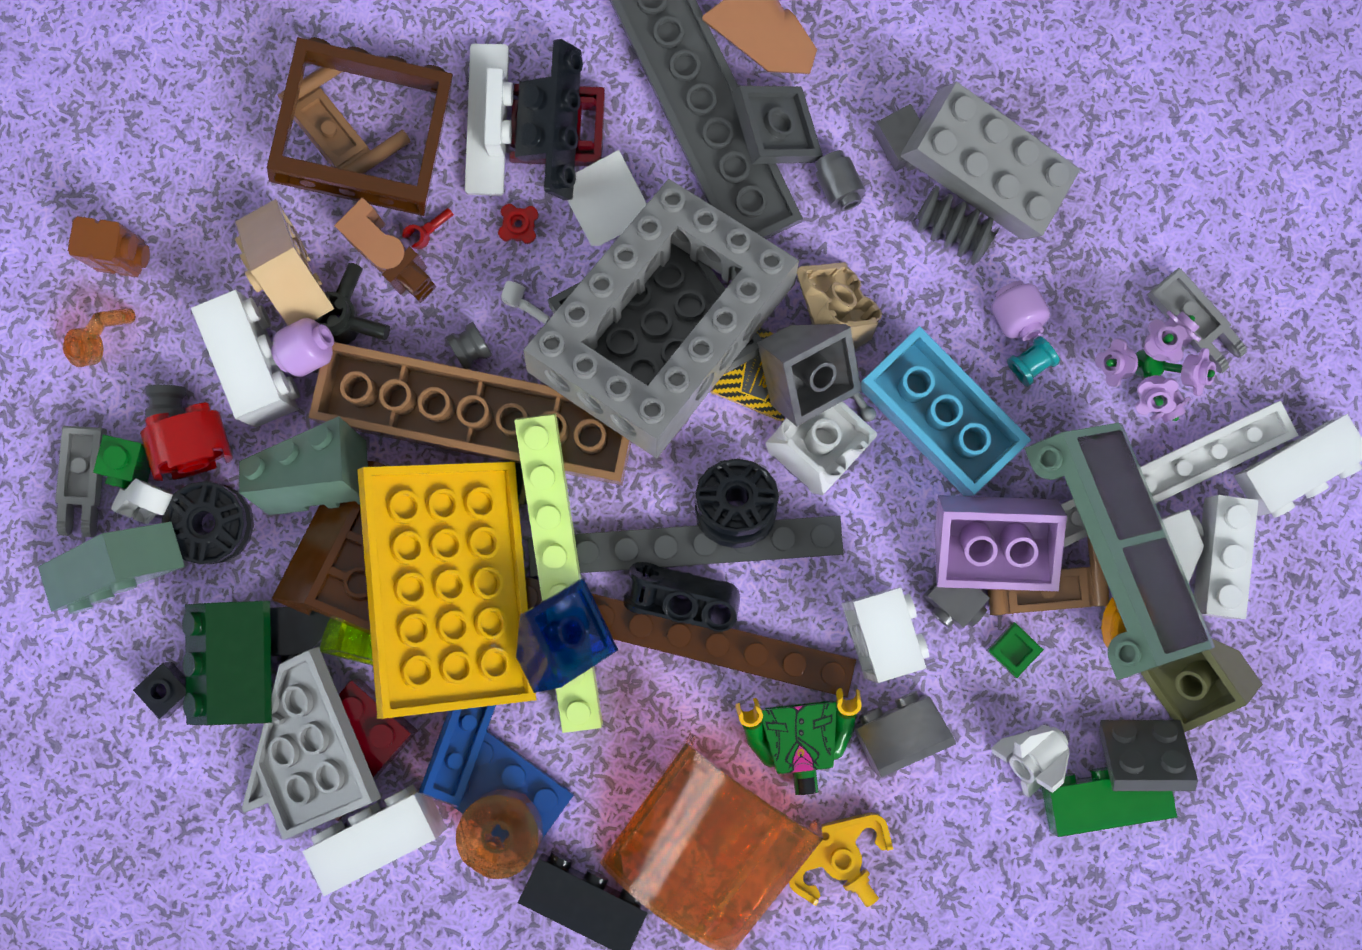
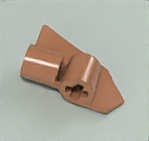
M723 0L703 15V22L767 72L810 74L817 48L796 16L789 9L784 10L778 0Z

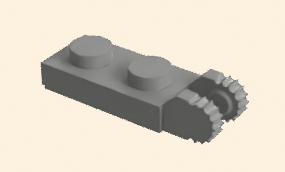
M1177 268L1147 294L1167 319L1170 318L1166 314L1168 311H1171L1176 316L1183 311L1188 316L1193 315L1195 317L1194 322L1200 327L1194 333L1201 340L1198 342L1193 339L1190 344L1197 352H1200L1202 348L1209 349V360L1215 363L1217 372L1223 373L1230 366L1225 357L1212 344L1216 338L1219 337L1227 350L1237 358H1241L1247 353L1246 345L1230 328V322L1182 269Z
M79 426L62 427L55 503L58 504L56 528L59 535L69 536L72 533L74 525L73 505L82 506V536L94 537L96 534L98 522L97 507H100L103 475L95 474L93 470L103 434H107V429Z

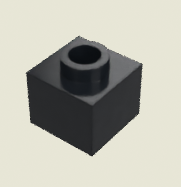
M164 662L134 688L133 691L158 719L169 718L183 705L186 695V677L173 662ZM159 684H163L166 688V695L163 698L156 692V687Z

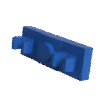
M496 705L451 710L448 712L418 793L453 807L460 806Z

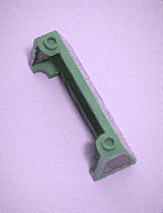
M1118 422L1061 432L1024 448L1032 469L1038 476L1048 480L1065 477L1126 628V632L1115 636L1108 646V659L1116 679L1121 680L1139 675L1215 648L1122 423Z

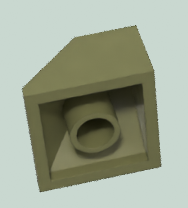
M1211 638L1215 648L1144 672L1141 675L1173 720H1181L1185 733L1246 706L1263 685L1239 650Z

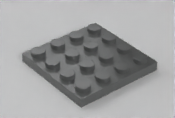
M671 243V256L664 267L660 265L645 283V290L641 295L637 293L622 310L621 319L617 323L613 321L598 339V347L594 351L648 386L725 291V287L709 266L699 260L694 262L690 259V254ZM579 283L548 299L549 308L553 314ZM757 332L724 374L760 355L757 342L762 339Z

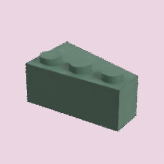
M338 416L239 461V493L268 515L309 511L310 506L317 505L337 508L340 506V503L356 501L360 505L357 469L368 467L366 440Z
M165 522L102 533L38 566L51 612L68 609L69 614H76L92 609L93 604L115 598L114 594L132 590L138 584L183 568L185 565L172 522Z

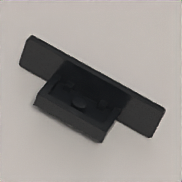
M556 39L553 41L551 77L519 82L515 157L522 161L546 159L544 191L562 200H572L576 181L575 156L578 145L577 123L578 110L580 108V74L583 61L582 52L579 48L563 39Z

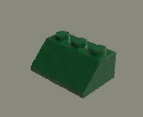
M270 601L185 604L182 629L185 634L186 654L184 655L182 666L186 675V695L183 700L186 725L208 726L272 723Z

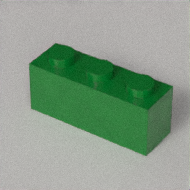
M1107 767L1090 770L1091 777L1076 779L1075 773H1066L1064 783L1053 793L1041 786L1049 832L1057 837L1178 818L1173 791H1113Z

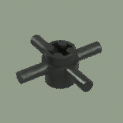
M348 263L336 292H324L330 299L334 310L315 321L320 325H325L331 331L336 343L347 345L354 341L359 333L387 340L390 334V326L358 317L356 308L350 301L363 271V268L355 263ZM319 369L313 371V373H318Z

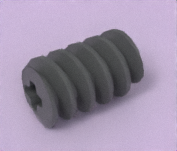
M935 185L914 219L919 220L917 232L921 234L929 227H932L931 241L934 242L942 235H945L944 248L949 249L956 242L959 243L957 256L962 257L971 250L972 257L970 263L975 265L989 248L1000 227L994 232L992 231L994 219L988 217L979 224L980 211L978 209H975L966 216L967 204L964 201L952 208L953 195L951 193L938 200L940 188Z

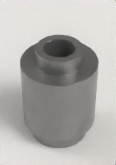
M842 150L831 152L821 157L815 163L818 170L816 177L831 208H840L841 211H847L862 202L861 196L865 194L866 190L851 158L846 157Z

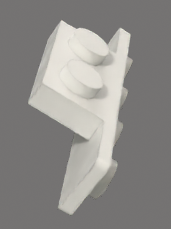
M471 44L465 170V192L467 195L502 196L504 194L506 144H511L512 123L511 120H507V106L513 105V83L508 82L509 48L506 44Z

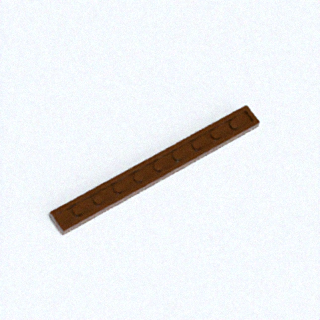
M525 577L529 618L545 622L539 580ZM583 591L590 634L836 695L837 689L842 688L843 697H848L857 659L733 628L718 632L653 615L637 614L628 610L621 600Z

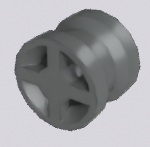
M474 322L466 325L465 331L460 334L452 333L446 336L449 345L464 369H470L473 366V362L479 358L487 359L492 356Z
M176 385L146 386L145 395L149 398V407L145 409V418L159 413H169L170 417L186 413L182 408V399L186 396L185 387Z

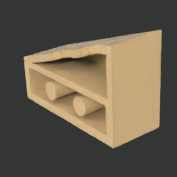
M276 199L235 221L239 233L235 241L242 252L240 258L247 268L245 275L257 293L264 290L287 325L302 318L316 320L334 310L330 299L320 287L322 282L317 273L312 275L308 264L311 259L295 227Z

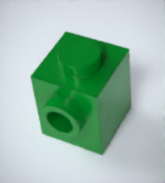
M103 434L93 473L107 476L105 484L124 489L135 478L148 483L151 469L144 445Z

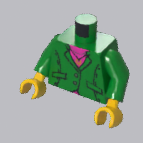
M842 688L837 689V706L835 701L830 700L761 708L758 699L753 698L755 706L752 710L742 711L740 703H737L735 708L739 721L743 726L747 744L765 766L775 767L777 774L793 773L795 795L815 794L819 792L816 770L833 768L834 760L843 756L854 733L856 714L862 707L860 691L856 689V696L851 700L843 699Z

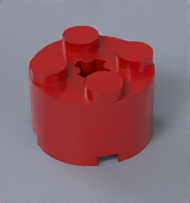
M204 402L191 405L185 409L186 413L172 417L169 416V413H159L145 419L147 427L140 432L154 480L163 481L161 474L171 473L173 480L192 477L216 469V460L224 457L227 464L233 459L220 412L211 410L209 403Z

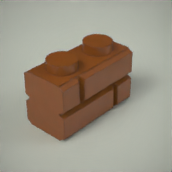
M80 216L73 220L67 250L70 256L97 272L118 273L124 276L138 277L141 274L142 268L147 267L150 258L149 246L145 244L142 238L119 222L97 221L93 218Z

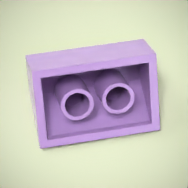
M938 495L935 523L937 587L1059 592L1067 515L1058 499Z

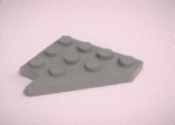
M319 647L310 649L279 664L272 691V723H264L242 805V810L246 813L268 803L282 839L285 840L381 799Z

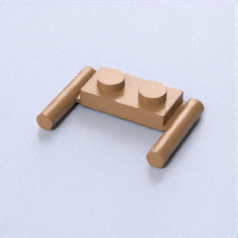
M320 67L303 78L293 119L331 167L364 174L411 142L405 131L400 130L370 150L320 88V86L343 71ZM284 91L278 94V98L281 101V103L283 100Z
M1088 534L1090 567L1061 569L1059 592L987 589L988 597L990 598V615L1107 606L1110 601L1109 587Z

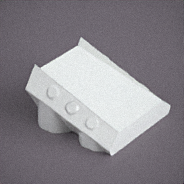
M842 401L798 426H795L786 418L765 444L769 455L775 457L808 487L811 493L824 495L877 437V432Z

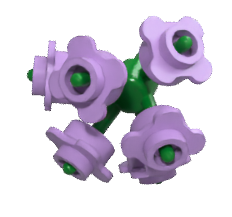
M1168 311L1166 314L1170 318L1165 323L1160 319L1151 321L1148 325L1150 334L1146 337L1144 349L1139 350L1137 353L1128 348L1127 343L1123 339H1114L1111 342V347L1105 352L1098 353L1095 358L1096 366L1102 369L1106 375V383L1111 387L1119 386L1122 379L1130 378L1134 373L1144 377V380L1137 387L1140 400L1136 403L1135 408L1141 415H1147L1153 411L1155 414L1149 417L1151 421L1160 417L1164 423L1171 420L1177 421L1179 416L1186 413L1183 406L1191 401L1190 396L1183 398L1175 379H1166L1161 376L1164 370L1181 373L1182 384L1194 387L1193 394L1196 396H1201L1204 386L1211 385L1215 378L1216 365L1209 360V349L1202 348L1199 355L1189 354L1185 358L1183 365L1175 364L1182 360L1184 356L1181 350L1182 345L1186 347L1193 339L1198 342L1201 340L1194 333L1200 327L1194 322L1195 317L1193 315L1188 316L1183 311L1178 316Z

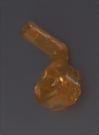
M131 308L96 312L86 327L69 330L63 343V351L69 362L76 367L98 364L102 359L104 351L103 342L100 337L104 328L133 323L136 318L135 312Z

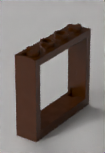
M297 37L267 163L269 182L357 202L363 198L371 205L425 216L451 92L453 74L445 72L443 68L435 65L418 66L407 63L406 60L397 56H386L384 58L369 54L366 50L352 46L346 49L330 45L324 39L316 37L309 39ZM306 63L437 93L417 186L285 156Z

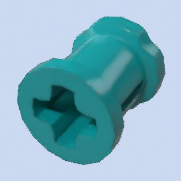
M1042 336L1035 338L1034 345L1019 356L1012 355L1007 359L1009 368L1026 387L1033 384V378L1049 366L1055 367L1060 362L1055 349Z

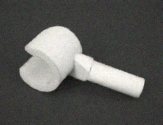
M506 281L501 295L503 303L526 311L545 324L550 316L522 299L526 288L518 283Z

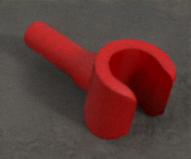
M447 208L423 226L408 225L403 230L402 237L407 239L415 231H419L420 239L411 247L423 249L429 243L430 234L454 216V214Z

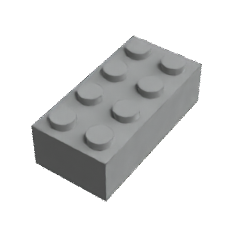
M957 81L936 92L900 154V157L986 216L993 218L996 223L1022 240L1044 235L1081 170Z

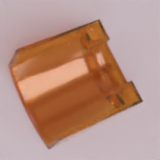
M689 732L610 846L600 864L636 900L680 932L714 950H735L823 840L822 825L817 820H813L807 828L764 801L695 749L693 745L696 737L693 733Z

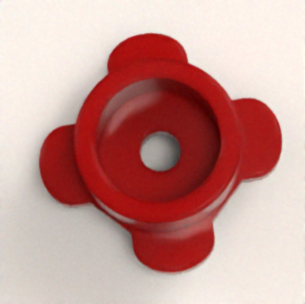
M506 204L501 208L503 223L502 227L498 230L499 237L505 242L512 239L514 241H523L525 244L532 243L536 239L534 229L535 221L539 217L537 209L533 206L516 208L513 204ZM518 220L522 222L520 227L515 226V222Z

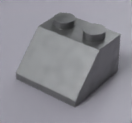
M847 324L790 325L757 342L771 406L795 426L808 421L862 391L851 327Z
M914 691L896 699L897 707L883 713L881 708L878 707L859 716L861 723L855 725L854 730L871 769L880 777H884L956 745L952 733L930 696L922 695L919 697L917 691Z

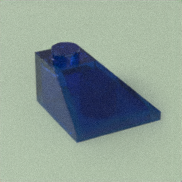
M584 578L577 580L520 614L516 658L534 693L561 688L618 651Z

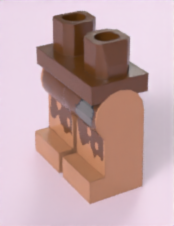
M361 198L334 226L358 252L382 273V276L400 295L407 290L420 303L423 302L437 287L424 272L427 266L410 246L406 249L398 238L385 235L381 231L386 224L375 209L365 199Z

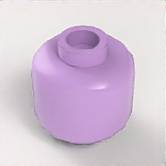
M1021 280L1014 281L996 292V299L992 304V313L1006 337L1012 339L1022 338L1023 341H1029L1043 333L1044 328L1042 326L1048 321L1050 311L1035 285L1030 283L1024 284Z
M302 318L276 332L271 353L276 365L282 371L302 377L327 365L331 361L334 338L331 331L325 325H320L310 318Z

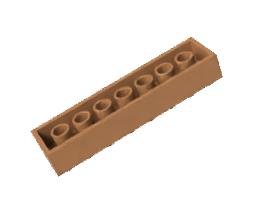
M336 342L332 346L333 355L331 361L319 368L308 418L319 424L339 416L358 432L521 464L514 420L556 413L565 474L623 486L632 442L547 385Z

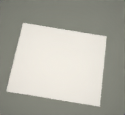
M619 150L576 172L573 199L567 200L591 246H600L621 235L647 204Z

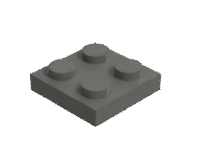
M738 86L731 93L752 164L815 163L823 156L802 86Z
M1181 720L1100 721L1099 734L1113 791H1196L1198 778Z

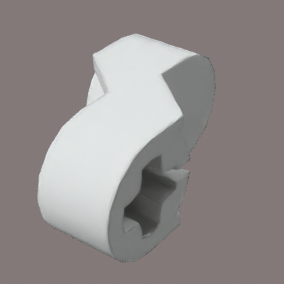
M135 478L126 489H119L111 509L116 513L128 518L133 517L134 520L148 525L157 514L164 515L173 494Z

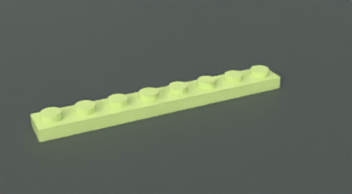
M554 413L518 418L514 422L562 733L602 728L603 720L557 415Z

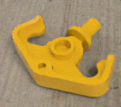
M870 812L818 825L789 870L788 883L791 889L816 906L819 902L820 892L816 885H807L803 881V876L806 871L822 867L832 878L847 880L843 888L846 891L850 890L852 893L856 892L865 907L873 905L878 901L879 897L868 883L870 881L868 878L870 872L867 869H863L860 872L862 855L856 846V840L864 829L872 828L876 832L875 844L881 850H893L886 821L879 814Z

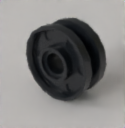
M737 458L723 460L709 467L699 479L695 493L697 525L707 538L721 546L742 548L758 543L766 538L775 524L779 501L776 481L765 468L753 461ZM741 501L744 504L742 506H734L729 502Z
M207 481L190 483L176 491L162 517V523L172 522L182 559L197 564L223 563L241 554L250 542L254 528L252 509L245 497L230 486ZM211 513L215 519V526L207 534L202 528V520L205 515Z

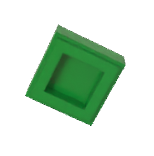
M1013 622L986 651L1014 678H1018L1044 649Z

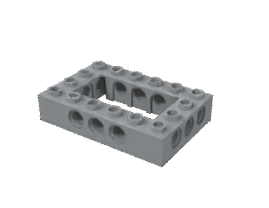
M668 179L524 348L527 372L657 459L731 366L735 358L746 347L755 333L795 285L799 260ZM672 243L690 254V259L694 262L701 261L720 273L724 281L728 283L731 280L732 282L647 386L594 350L598 347V339L613 321L617 323L621 319L622 310L637 293L641 295L645 290V283L660 265L664 267L671 256Z

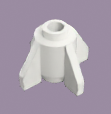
M1041 725L1035 730L1002 738L991 747L994 755L1006 763L1009 761L1015 774L1022 779V792L1028 798L1041 786L1053 793L1064 783L1070 753L1066 736L1056 727Z

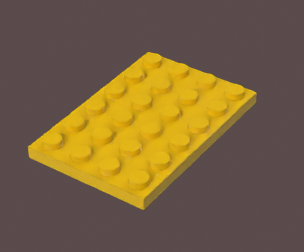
M515 462L382 466L357 469L377 719L535 701L536 691Z

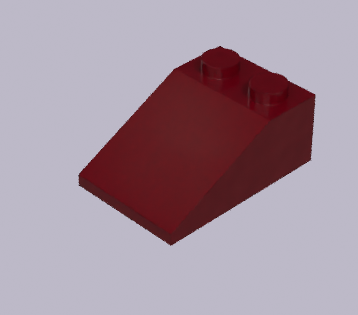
M355 679L346 685L339 693V697L375 781L418 730L403 716L377 719L375 691L361 679ZM344 815L337 817L335 819L339 821Z

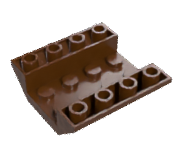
M368 461V467L386 466L376 461ZM356 501L340 503V506L337 508L319 505L272 596V600L309 616L312 610L371 634L360 505Z

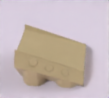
M846 262L801 266L798 268L797 277L812 325L847 324L851 327L855 349L872 340L878 321L882 317V312L872 299L863 296L860 290L861 281L855 272L848 268Z

